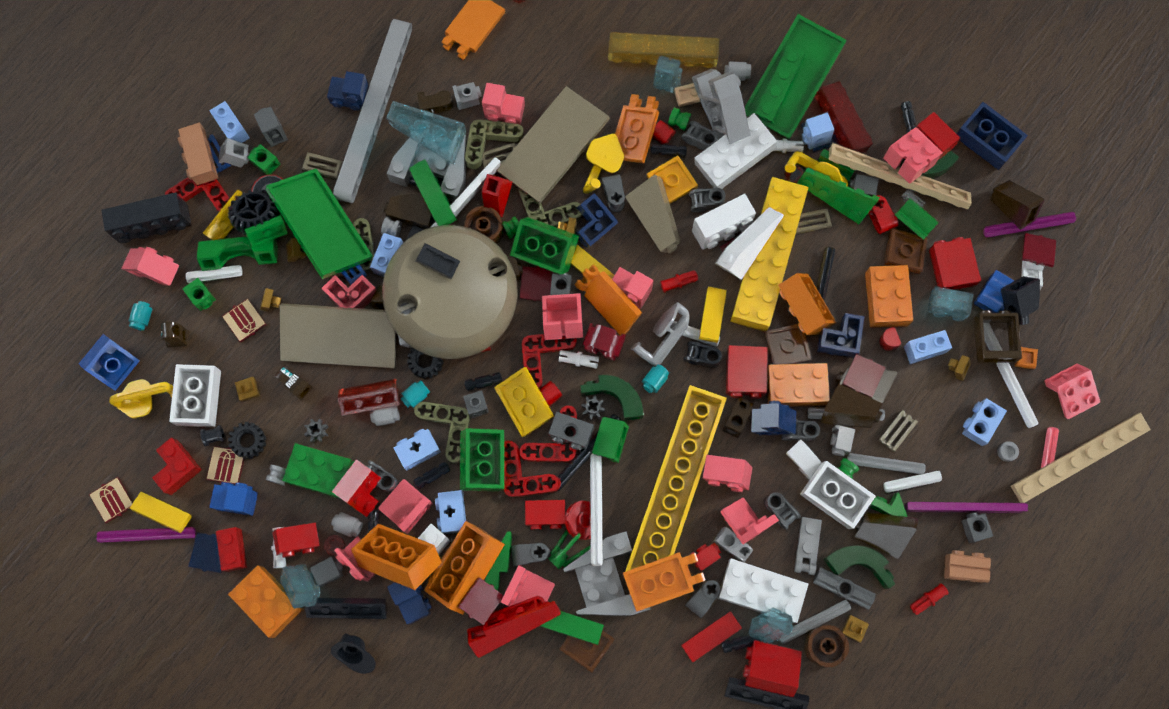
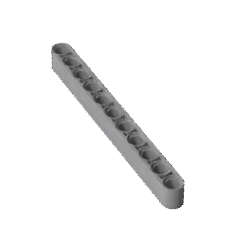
M393 19L333 191V195L337 200L353 203L356 198L412 32V23Z

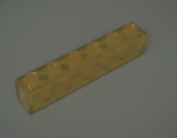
M610 32L609 60L616 63L628 61L634 64L645 62L652 65L663 63L670 66L680 64L688 67L695 65L706 68L717 67L719 38Z

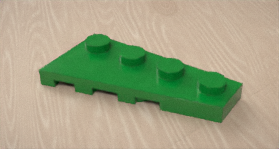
M807 168L797 184L807 186L809 192L858 225L880 198L875 195L871 197L864 194L865 191L859 188L856 190L846 186L847 183L842 181H833L830 179V176L811 168Z

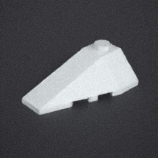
M769 207L724 249L715 264L742 280L784 215Z

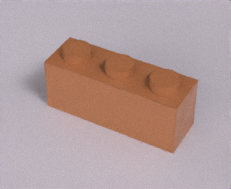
M200 122L178 129L180 134L178 142L184 150L182 157L188 165V169H186L188 178L192 179L197 185L218 179L207 133Z

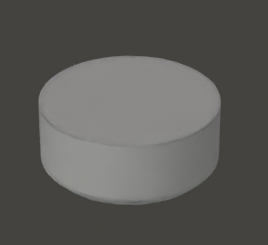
M1004 442L998 447L997 454L1001 460L1011 462L1018 457L1019 449L1013 442Z

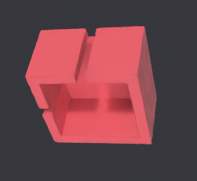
M915 127L893 143L883 159L896 170L903 158H905L906 160L898 173L910 184L920 177L922 173L932 168L943 152Z
M580 293L542 296L545 340L562 339V336H566V339L583 338Z

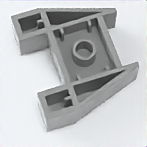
M709 69L693 76L692 80L697 95L713 131L718 135V140L726 135L729 144L751 136L739 88L741 85L739 77L731 72L721 75L716 69Z
M424 120L394 155L387 171V176L390 182L408 187L411 175L409 168L426 159L435 178H444L441 189L447 200L454 202L464 192L466 187L465 152L467 139L465 132L461 133L460 139L456 143L429 134L430 127L428 121Z
M627 532L607 537L602 541L603 564L601 566H592L590 549L563 569L564 573L576 571L586 608L576 611L577 615L632 616L650 610L649 607L636 612L631 595L625 596L613 559L632 552Z

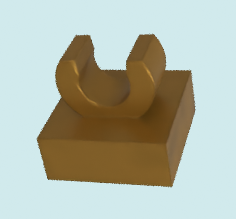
M569 217L568 224L559 222L558 228L575 234L577 219Z
M292 238L286 244L288 262H296L299 258L307 257L306 253L301 252L300 248L302 247L296 238Z
M266 288L260 310L268 312L270 306L279 308L281 298L272 296L273 290Z
M963 355L960 361L951 358L948 364L949 370L955 372L956 379L964 381L971 365L970 358Z
M254 377L235 382L241 402L260 396Z
M849 615L842 632L845 636L861 643L869 624Z

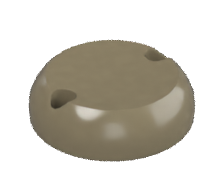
M457 225L434 226L424 229L407 239L397 249L387 265L382 286L384 309L396 333L414 349L426 355L443 359L469 357L480 353L494 344L503 335L513 318L518 295L513 267L502 249L484 234ZM424 243L460 261L452 279L415 262ZM500 272L498 277L493 276V274ZM412 308L409 314L401 313Z

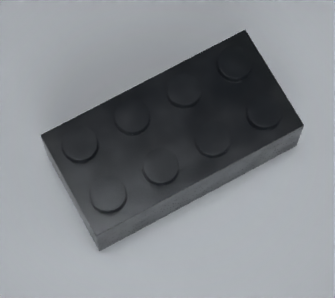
M177 193L101 210L105 231L118 243H128L132 239L137 238L146 239L149 235H163L171 230H184L186 227L192 226L188 205Z

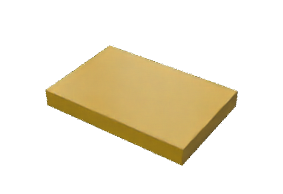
M527 367L521 368L494 387L522 437H525L555 417Z

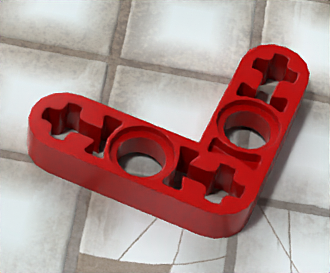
M187 177L165 192V195L177 193L186 202L204 190L219 212L223 208L219 200L223 199L227 203L230 199L217 179L198 186L192 179L190 180ZM194 184L192 191H185L186 185ZM219 188L220 192L218 195L212 196L210 194L211 190ZM179 190H181L185 195L182 196Z
M544 334L529 335L522 340L523 365L527 367L529 372L539 371V373H535V378L539 381L536 383L539 389L543 384L540 353L573 350L577 345V338H570L574 340L571 342V345L561 342V347H558V340L553 339L555 344L551 348L544 345ZM562 336L560 341H565L566 336ZM538 339H541V349H539V345H533V349L525 346L530 340L536 344L539 343ZM534 358L537 360L538 364L535 368L527 366L529 359Z
M568 405L560 410L562 414L570 410L571 414H574L571 417L577 419V412L574 407ZM569 428L573 431L574 436L576 434V430L573 428ZM525 443L519 451L521 458L528 462H571L576 456V450L571 448L570 444L569 450L573 454L569 455V458H565V455L562 454L566 450V444ZM527 447H530L531 451H537L536 447H540V458H536L537 454L535 453L527 457L523 451H526ZM547 447L551 448L554 452L550 458H545L542 455V451Z
M507 440L504 442V492L510 497H523L553 493L560 488L561 481L553 474L522 477L519 446L513 441ZM510 445L514 448V450L511 451V457L515 458V460L506 461V458L510 459V454L506 452V449H508ZM509 464L516 465L514 474H508L507 467ZM550 478L556 481L551 488L548 485L542 486L540 479H542L543 483L550 482ZM531 480H535L537 483V488L534 491H529L527 488V484ZM513 483L515 486H522L523 489H515L513 493V491L509 490V487H512Z

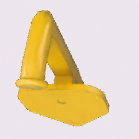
M615 134L591 141L586 156L588 161L594 165L583 187V192L589 194L600 187L601 183L597 178L601 169L609 173H615L620 169L624 160V154Z
M794 152L785 165L786 172H794L796 170V163H799L806 168H811L830 176V179L833 181L847 183L846 186H848L847 179L840 174L837 167L827 162H818L802 152Z
M144 379L132 381L127 384L121 393L112 395L109 402L133 419L148 415L152 409V395L167 392L172 398L173 385L168 382L150 385Z

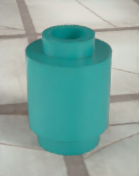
M138 301V304H133L128 320L130 322L129 327L144 331L145 327L148 326L153 310L149 307L150 304Z
M657 364L656 367L653 366L643 378L642 387L649 393H657L668 379V370L660 364Z
M420 380L417 383L414 382L401 393L403 395L401 400L407 407L411 405L414 408L428 397L427 394L430 391Z

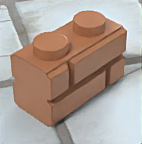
M952 550V554H946L944 578L988 583L990 581L991 559L985 558L983 553H972V556L964 555V551Z

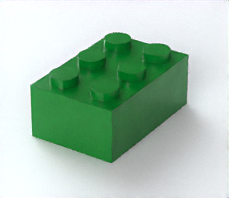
M527 217L519 222L510 256L562 275L570 269L579 236Z
M466 428L461 431L460 490L500 491L504 489V430Z
M295 443L282 481L341 499L332 491L354 461Z

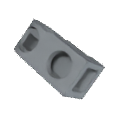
M723 527L713 540L715 544L743 563L753 551L747 543L743 545L736 537V534L728 527Z

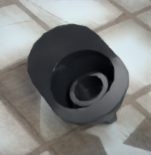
M345 633L341 640L332 646L331 654L333 657L351 670L367 674L375 669L376 662L366 651L365 643L360 637Z

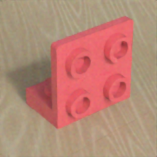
M1078 363L1044 380L1046 387L1058 393L1064 416L1067 419L1100 403L1091 370Z
M403 479L378 509L402 531L408 534L433 503Z
M745 498L739 499L720 511L743 545L779 521L775 514L769 518L765 515L759 519Z
M357 536L344 550L336 548L334 551L338 554L336 559L343 566L346 565L351 568L349 573L356 580L368 582L376 574L358 566L351 551L361 540Z
M518 565L501 603L511 606L537 595L548 601L555 584Z

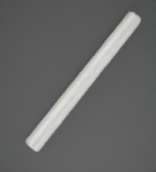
M983 323L985 342L989 350L1003 351L990 324ZM996 363L1026 426L1032 428L1038 425V421L1010 364Z
M592 453L590 455L592 566H601L603 564L602 457Z

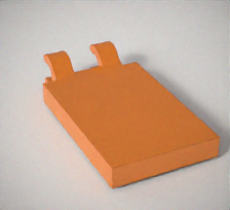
M468 0L446 29V37L442 40V44H444L442 47L449 51L455 42L460 44L461 46L456 51L459 53L457 57L464 60L470 50L474 53L478 50L505 14V9L491 0Z
M632 94L629 106L623 105L615 132L624 154L623 161L645 163L659 115L657 110L659 101H655L656 97L648 96L646 107H640L642 99H639V95Z
M591 265L589 270L586 268L583 271V279H579L575 283L576 288L586 292L584 296L620 336L622 333L626 334L642 312L605 271L600 273L595 265Z
M679 552L623 572L636 612L693 592L692 585L705 581L703 573L691 576L688 565L698 562L696 553L682 558Z

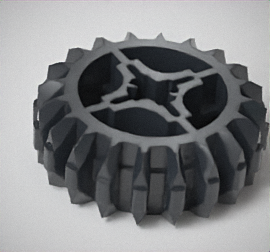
M256 188L253 192L250 189L248 193L242 192L240 197L235 196L236 201H231V206L228 207V218L231 225L244 235H246L245 229L252 226L256 227L257 224H264L265 221L280 216L279 210L264 189L259 191Z

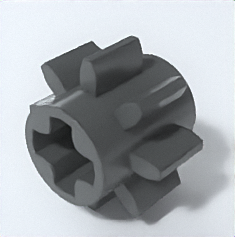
M596 395L593 399L586 397L587 403L581 404V407L586 409L583 412V416L588 414L590 420L595 416L600 419L599 413L605 412V408L600 407L603 404V400H596ZM591 404L593 406L597 405L595 412L594 410L589 411Z
M310 419L311 423L304 425L307 428V432L304 435L306 437L311 436V442H314L315 439L322 442V438L328 436L325 429L329 426L327 424L322 425V419H319L318 422ZM314 429H320L319 433L313 432Z

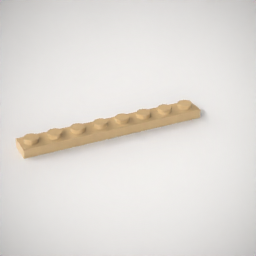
M832 143L829 149V160L836 164H842L853 170H859L870 176H876L889 183H895L906 189H912L923 195L934 197L939 201L951 203L956 207L968 209L971 205L970 192L923 175L909 184L898 173L900 167L895 170L887 162Z
M1137 413L1011 485V488L1019 502L1025 503L1151 429L1142 414Z

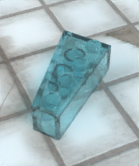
M393 101L386 117L390 126L454 165L466 134L464 123Z

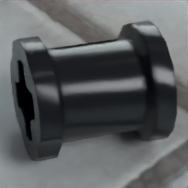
M221 425L214 429H203L200 431L201 440L205 447L213 442L225 441V433Z

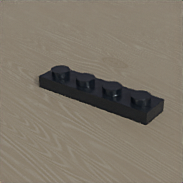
M306 598L304 602L306 618H387L386 598Z
M729 677L724 697L774 709H807L809 704L808 695L795 693L794 697L773 693L745 686V680Z

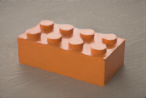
M465 521L424 591L447 608L463 615L464 611L457 606L478 577L482 580L485 579L505 544L481 528Z
M377 524L351 549L360 568L413 590H416L442 563L435 545L381 524Z

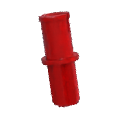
M694 270L681 275L675 274V277L660 281V285L664 293L678 287L681 289L683 285L697 281L698 275Z
M940 583L928 593L924 592V596L912 603L910 608L914 614L918 615L928 607L935 606V603L948 595L949 592Z

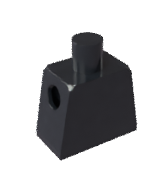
M1023 276L1001 288L1004 308L1011 311V313H1018L1019 325L1028 324L1029 314L1039 308L1040 279Z

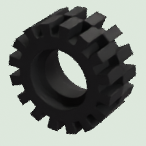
M411 348V353H408L407 363L412 373L423 379H426V377L431 379L433 375L437 376L438 371L442 370L443 358L432 356V364L429 367L423 368L418 364V359L424 353Z
M245 422V424L239 423L237 428L234 426L232 428L234 431H230V438H228L229 447L232 451L243 459H253V456H259L258 453L264 451L263 446L266 447V436L261 428L252 422L251 424L249 422ZM245 434H252L255 438L253 445L247 448L242 447L240 444L241 437Z

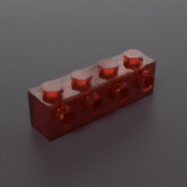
M840 81L821 87L815 98L824 114L828 112L839 144L842 147L862 154L867 152L873 145L871 136L863 126V121L855 111V107L848 98L845 88L841 85Z

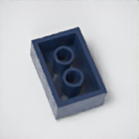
M984 102L979 105L956 133L960 137L959 141L997 170H1000L1028 136Z

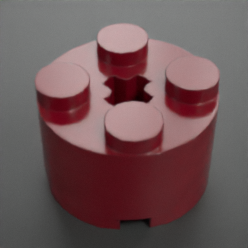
M590 323L582 345L588 353L597 355V352H600L604 358L615 361V358H619L626 335L622 333L620 337L614 329L596 324L595 327L593 323Z

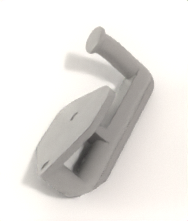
M677 302L663 313L655 324L653 332L658 337H662L667 331L669 333L653 355L646 351L640 342L635 343L631 350H634L637 355L653 366L661 364L687 329L689 324L688 310ZM677 313H679L682 317L674 328L671 329L670 326L674 322Z

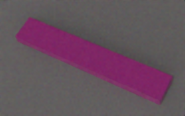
M907 502L904 504L906 512L1023 513L1028 511V504Z

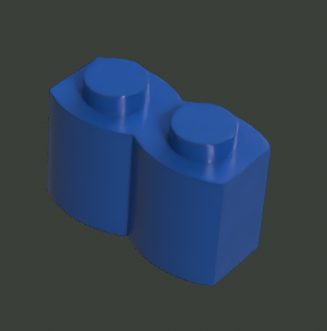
M995 270L979 293L974 305L984 311H992V313L1003 311L1004 303L1001 288L1014 282V280Z

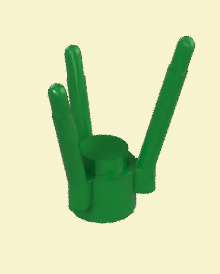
M566 529L555 548L550 552L551 556L548 559L558 569L562 566L564 568L567 567L571 562L591 549L590 545L566 560L569 557L566 552L581 536L579 533L562 550L560 546L569 533Z

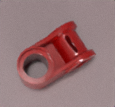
M878 195L880 198L868 215L876 231L882 234L897 227L898 220L885 197Z

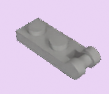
M801 517L794 572L801 573L803 571L808 572V575H815L822 520ZM803 558L809 559V564H803Z

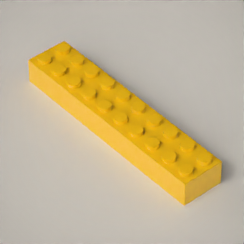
M691 385L689 386L626 571L675 553L706 461V455H708L727 399L726 397Z

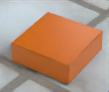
M1021 347L1022 359L1017 361L1015 366L1035 369L1038 349Z

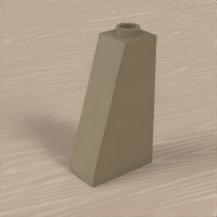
M654 174L626 195L625 198L660 252L671 253L678 248L677 245L681 243L663 180L660 176Z

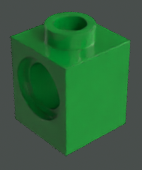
M261 144L252 149L248 156L250 162L265 175H271L280 166L277 157ZM267 157L265 161L259 162L261 158Z
M196 278L183 288V291L200 311L209 308L216 300L199 278ZM204 292L203 297L197 299L198 294Z

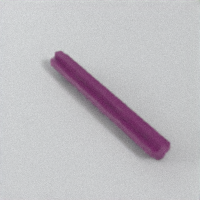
M1074 212L1039 217L1036 218L1035 222L1022 230L1013 222L986 226L983 229L985 237H993L1069 224L1076 221V216Z
M185 527L182 533L170 528L97 532L96 539L97 542L103 543L195 538L196 529L194 527Z

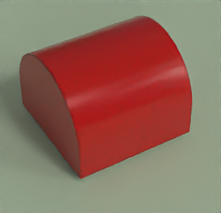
M660 120L655 126L652 138L660 144L666 145L676 134V130Z
M894 327L887 329L879 339L880 346L886 351L895 350L901 345Z
M549 381L540 389L549 407L563 396L552 381Z

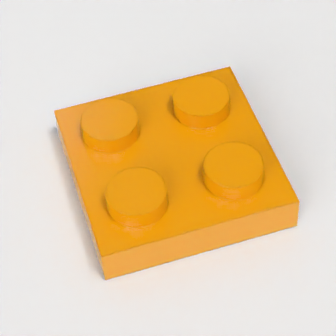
M679 156L647 173L648 179L654 174L661 177L669 204L698 188V184Z

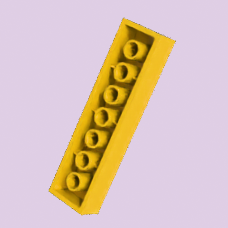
M772 177L761 214L770 207L784 216L742 278L730 322L764 332L769 329L780 291L778 285L783 281L808 191L807 186Z

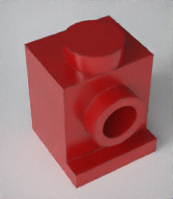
M715 543L708 547L704 544L696 550L698 562L694 564L699 572H701L721 558L719 555L721 553L720 549Z

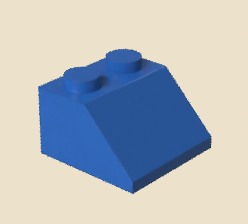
M103 334L79 362V365L116 391L140 360Z

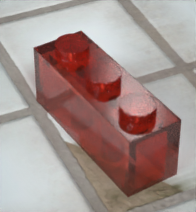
M396 379L339 389L337 399L342 416L400 405V394Z

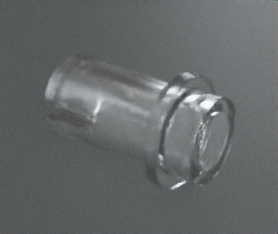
M907 189L901 196L903 198L902 201L907 202L911 198L921 207L926 203L913 193L914 190Z

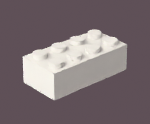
M755 113L747 118L751 136L729 144L727 136L724 135L695 157V165L713 188L723 189L777 148V140Z
M729 559L720 587L721 591L717 598L784 621L797 623L808 583Z

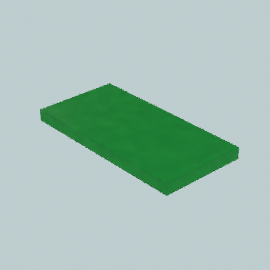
M798 14L744 107L746 116L750 117L756 113L787 45L789 44L805 51V57L787 90L774 123L772 124L759 118L764 126L790 140L847 40Z
M317 168L266 185L265 190L321 279L372 260L373 255Z

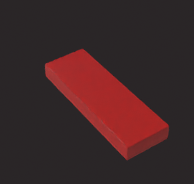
M730 611L683 643L681 647L693 663L742 629V627Z

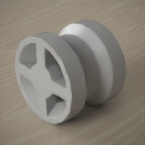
M386 217L382 224L381 234L386 233L398 237L402 222L399 220L393 221L391 218Z
M270 465L271 471L267 475L266 480L285 485V482L282 480L286 469Z

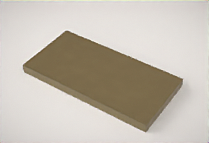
M566 86L500 165L497 172L505 179L512 181V184L541 204L610 118Z
M282 303L280 305V361L395 368L396 331L389 322L385 310Z

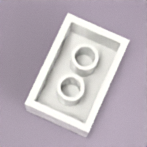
M743 194L695 218L692 232L702 250L706 248L712 249L718 245L719 241L723 239L727 241L733 238L735 233L743 232L754 221L756 212L747 196Z
M176 364L169 422L176 426L215 427L221 370L215 366Z
M828 461L820 464L800 493L801 496L847 529L855 528L876 497Z

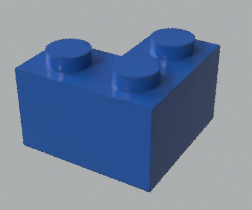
M222 482L221 485L214 484L209 508L253 516L258 492L252 490L253 487L243 483H235V486L226 482Z

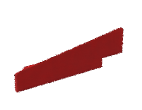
M534 596L493 612L484 625L467 629L468 644L475 655L480 658L561 614L560 609L555 601L548 602L543 597Z

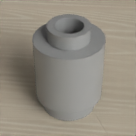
M728 62V65L724 66V74L727 72L735 73L740 81H745V79H750L751 64L746 62Z
M388 404L373 407V411L370 412L371 422L375 423L376 426L392 424L400 420L397 405Z
M340 512L339 515L336 514L331 525L334 526V531L349 537H357L363 523L358 518Z

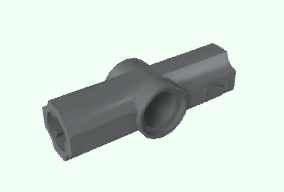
M821 567L818 569L813 580V584L867 610L870 609L874 602L875 593ZM841 583H845L848 586L847 594H843L840 591Z

